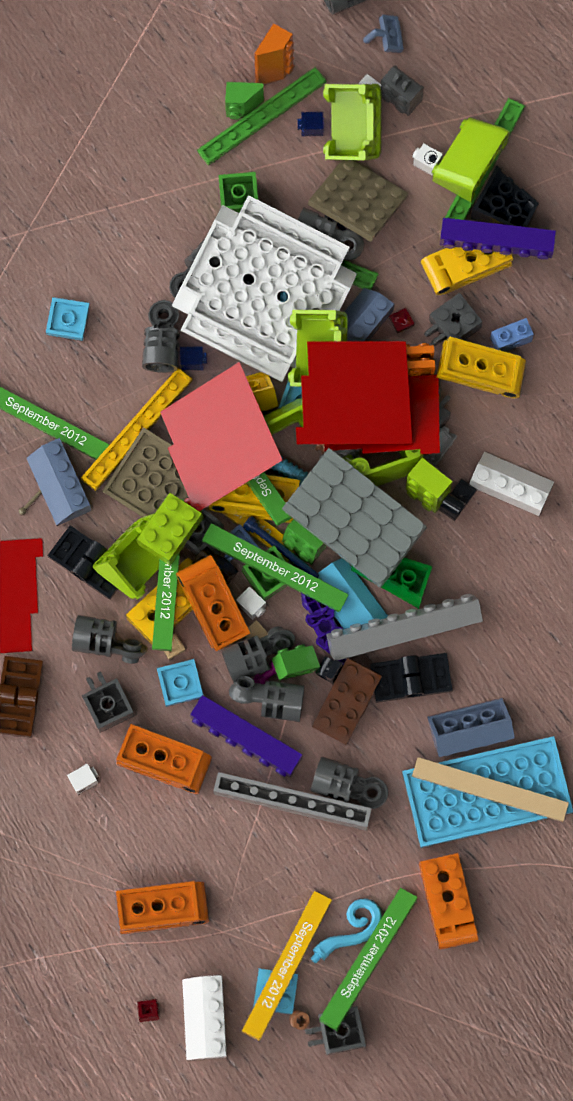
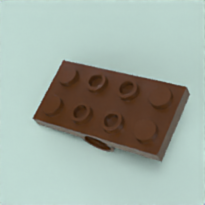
M4 656L0 681V734L32 738L43 661Z
M347 658L312 727L347 745L382 675Z

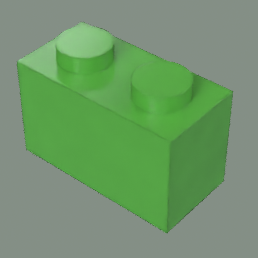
M304 644L294 647V650L285 648L277 652L278 655L272 658L279 681L310 674L320 667L313 645L307 647Z

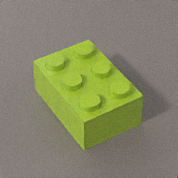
M421 458L407 475L406 493L415 500L417 498L422 502V507L430 512L432 510L436 513L443 500L450 493L452 481L424 458Z
M169 493L137 538V543L140 547L170 566L203 520L202 513Z

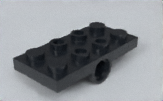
M70 525L47 555L48 558L109 600L118 590L92 567L107 549Z
M447 653L420 657L411 655L399 658V660L370 664L371 670L382 675L374 691L376 703L453 692Z

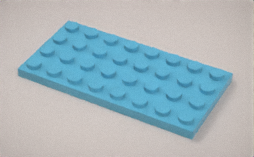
M554 736L439 762V764L569 802L566 814L573 813ZM414 768L402 771L420 848L549 819L412 777Z

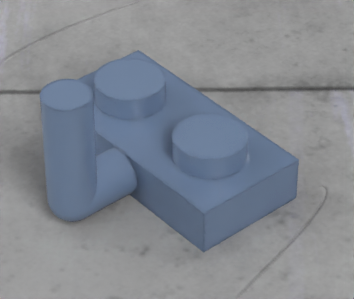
M382 15L379 17L381 29H373L363 38V41L368 44L375 37H382L384 52L401 53L404 49L398 16Z

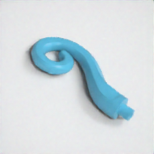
M365 898L354 901L347 910L349 923L357 928L365 926L368 922L366 917L360 919L355 917V912L359 908H365L372 915L370 925L364 931L357 934L326 938L313 949L315 954L310 959L316 964L320 959L325 960L337 948L354 946L368 941L382 918L381 909L378 904Z

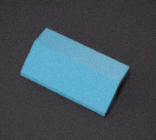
M343 558L336 560L318 572V579L349 594L340 612L334 610L335 618L344 629L350 628L353 624H366L371 619L381 620L387 618L388 615L359 576L351 571L352 567Z

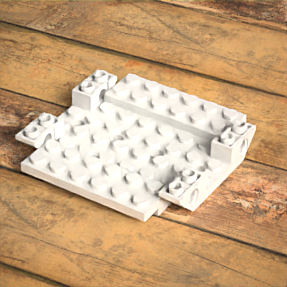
M249 195L240 213L222 205L172 304V307L188 314L180 331L282 382L289 367L296 368L297 330L290 324L292 310H340L357 273L341 266L349 246ZM212 257H217L220 260L218 267H212L209 264V260ZM246 274L254 277V282L251 285H247L243 281V277ZM281 291L286 292L288 295V299L285 302H280L277 298V294Z

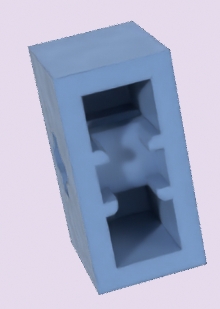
M527 318L492 331L490 339L494 349L507 352L532 342L534 334Z

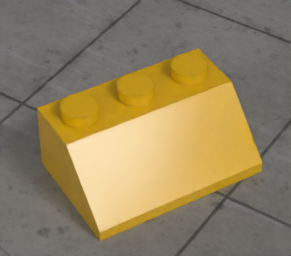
M259 372L246 376L261 411H270L279 406L274 386L268 375Z

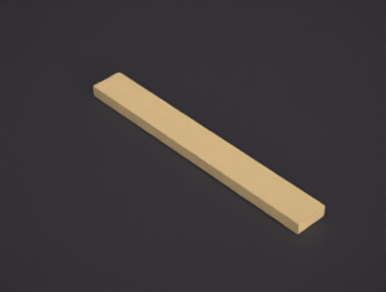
M419 757L412 777L560 822L564 821L569 802Z

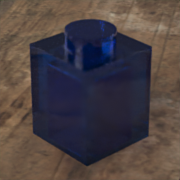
M301 112V119H297L298 130H301V137L324 135L323 112Z
M203 346L180 347V366L182 371L204 370V364H207V353H203Z

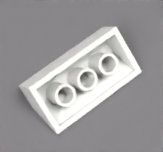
M486 452L483 453L470 480V485L477 490L537 516L540 515L554 484V481Z
M222 975L183 979L187 1060L227 1058Z

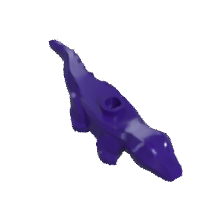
M301 593L302 605L310 613V615H306L305 621L314 629L317 635L316 644L330 654L326 634L331 633L334 629L344 628L336 625L333 619V609L327 606L323 608L320 602ZM347 658L337 661L341 662L344 665Z

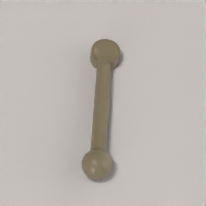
M41 490L23 508L19 509L20 515H24L29 506L42 494Z

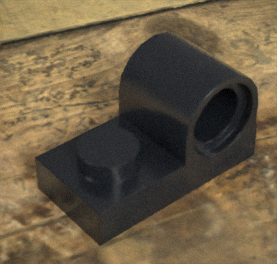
M461 479L453 491L443 500L439 511L455 521L477 492V489Z
M325 656L315 673L334 685L343 664L336 659L332 660Z

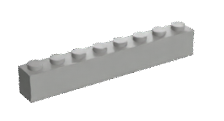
M465 594L460 599H446L441 604H428L418 610L409 609L400 615L390 614L385 619H371L366 624L361 625L358 623L351 625L347 629H334L331 633L326 634L331 657L334 660H341L479 623L483 619L479 599L472 594Z
M218 772L214 787V795L366 831L372 809Z

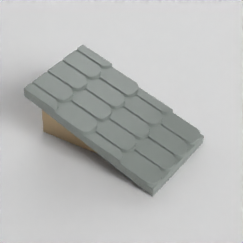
M328 448L282 508L286 514L379 588L384 585L427 529V526L403 508L402 505L378 488L372 481L353 468L352 465L330 448Z

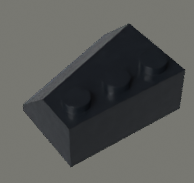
M496 165L473 207L471 220L529 227L539 202L523 188L518 187L510 176L507 177L501 171V168Z

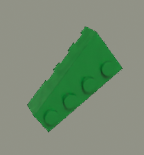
M404 557L381 588L419 609L430 578L432 566ZM352 566L351 571L369 580L366 576H364L361 572H359L356 568Z

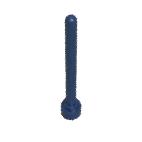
M251 516L243 525L247 532L256 533L271 546L275 545L282 555L301 570L319 578V574L263 530L256 518Z

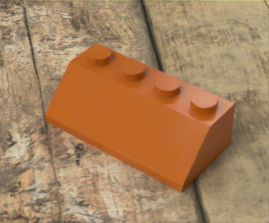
M274 23L254 53L256 83L266 84L282 80L287 74L290 75L294 68L293 34Z

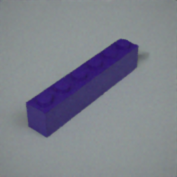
M443 218L440 245L448 249L459 247L466 251L476 249L484 253H491L493 251L500 252L502 255L519 254L520 257L536 256L539 259L546 260L553 256L556 231Z
M203 695L190 714L191 719H193L192 723L200 728L205 726L209 729L208 732L217 738L219 735L222 736L230 746L235 748L237 745L242 748V752L245 755L259 758V763L266 767H269V765L276 769L275 772L282 777H286V775L291 777L302 759L301 753Z

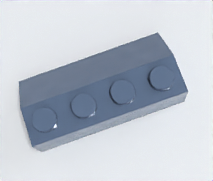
M364 288L345 311L348 317L347 341H370L394 311V303L379 292Z
M60 438L42 445L26 458L56 526L92 511Z
M502 698L427 717L439 757L514 739L512 720Z

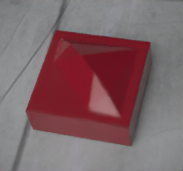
M406 308L389 316L397 333L415 324Z
M157 999L137 1002L140 1023L159 1020Z

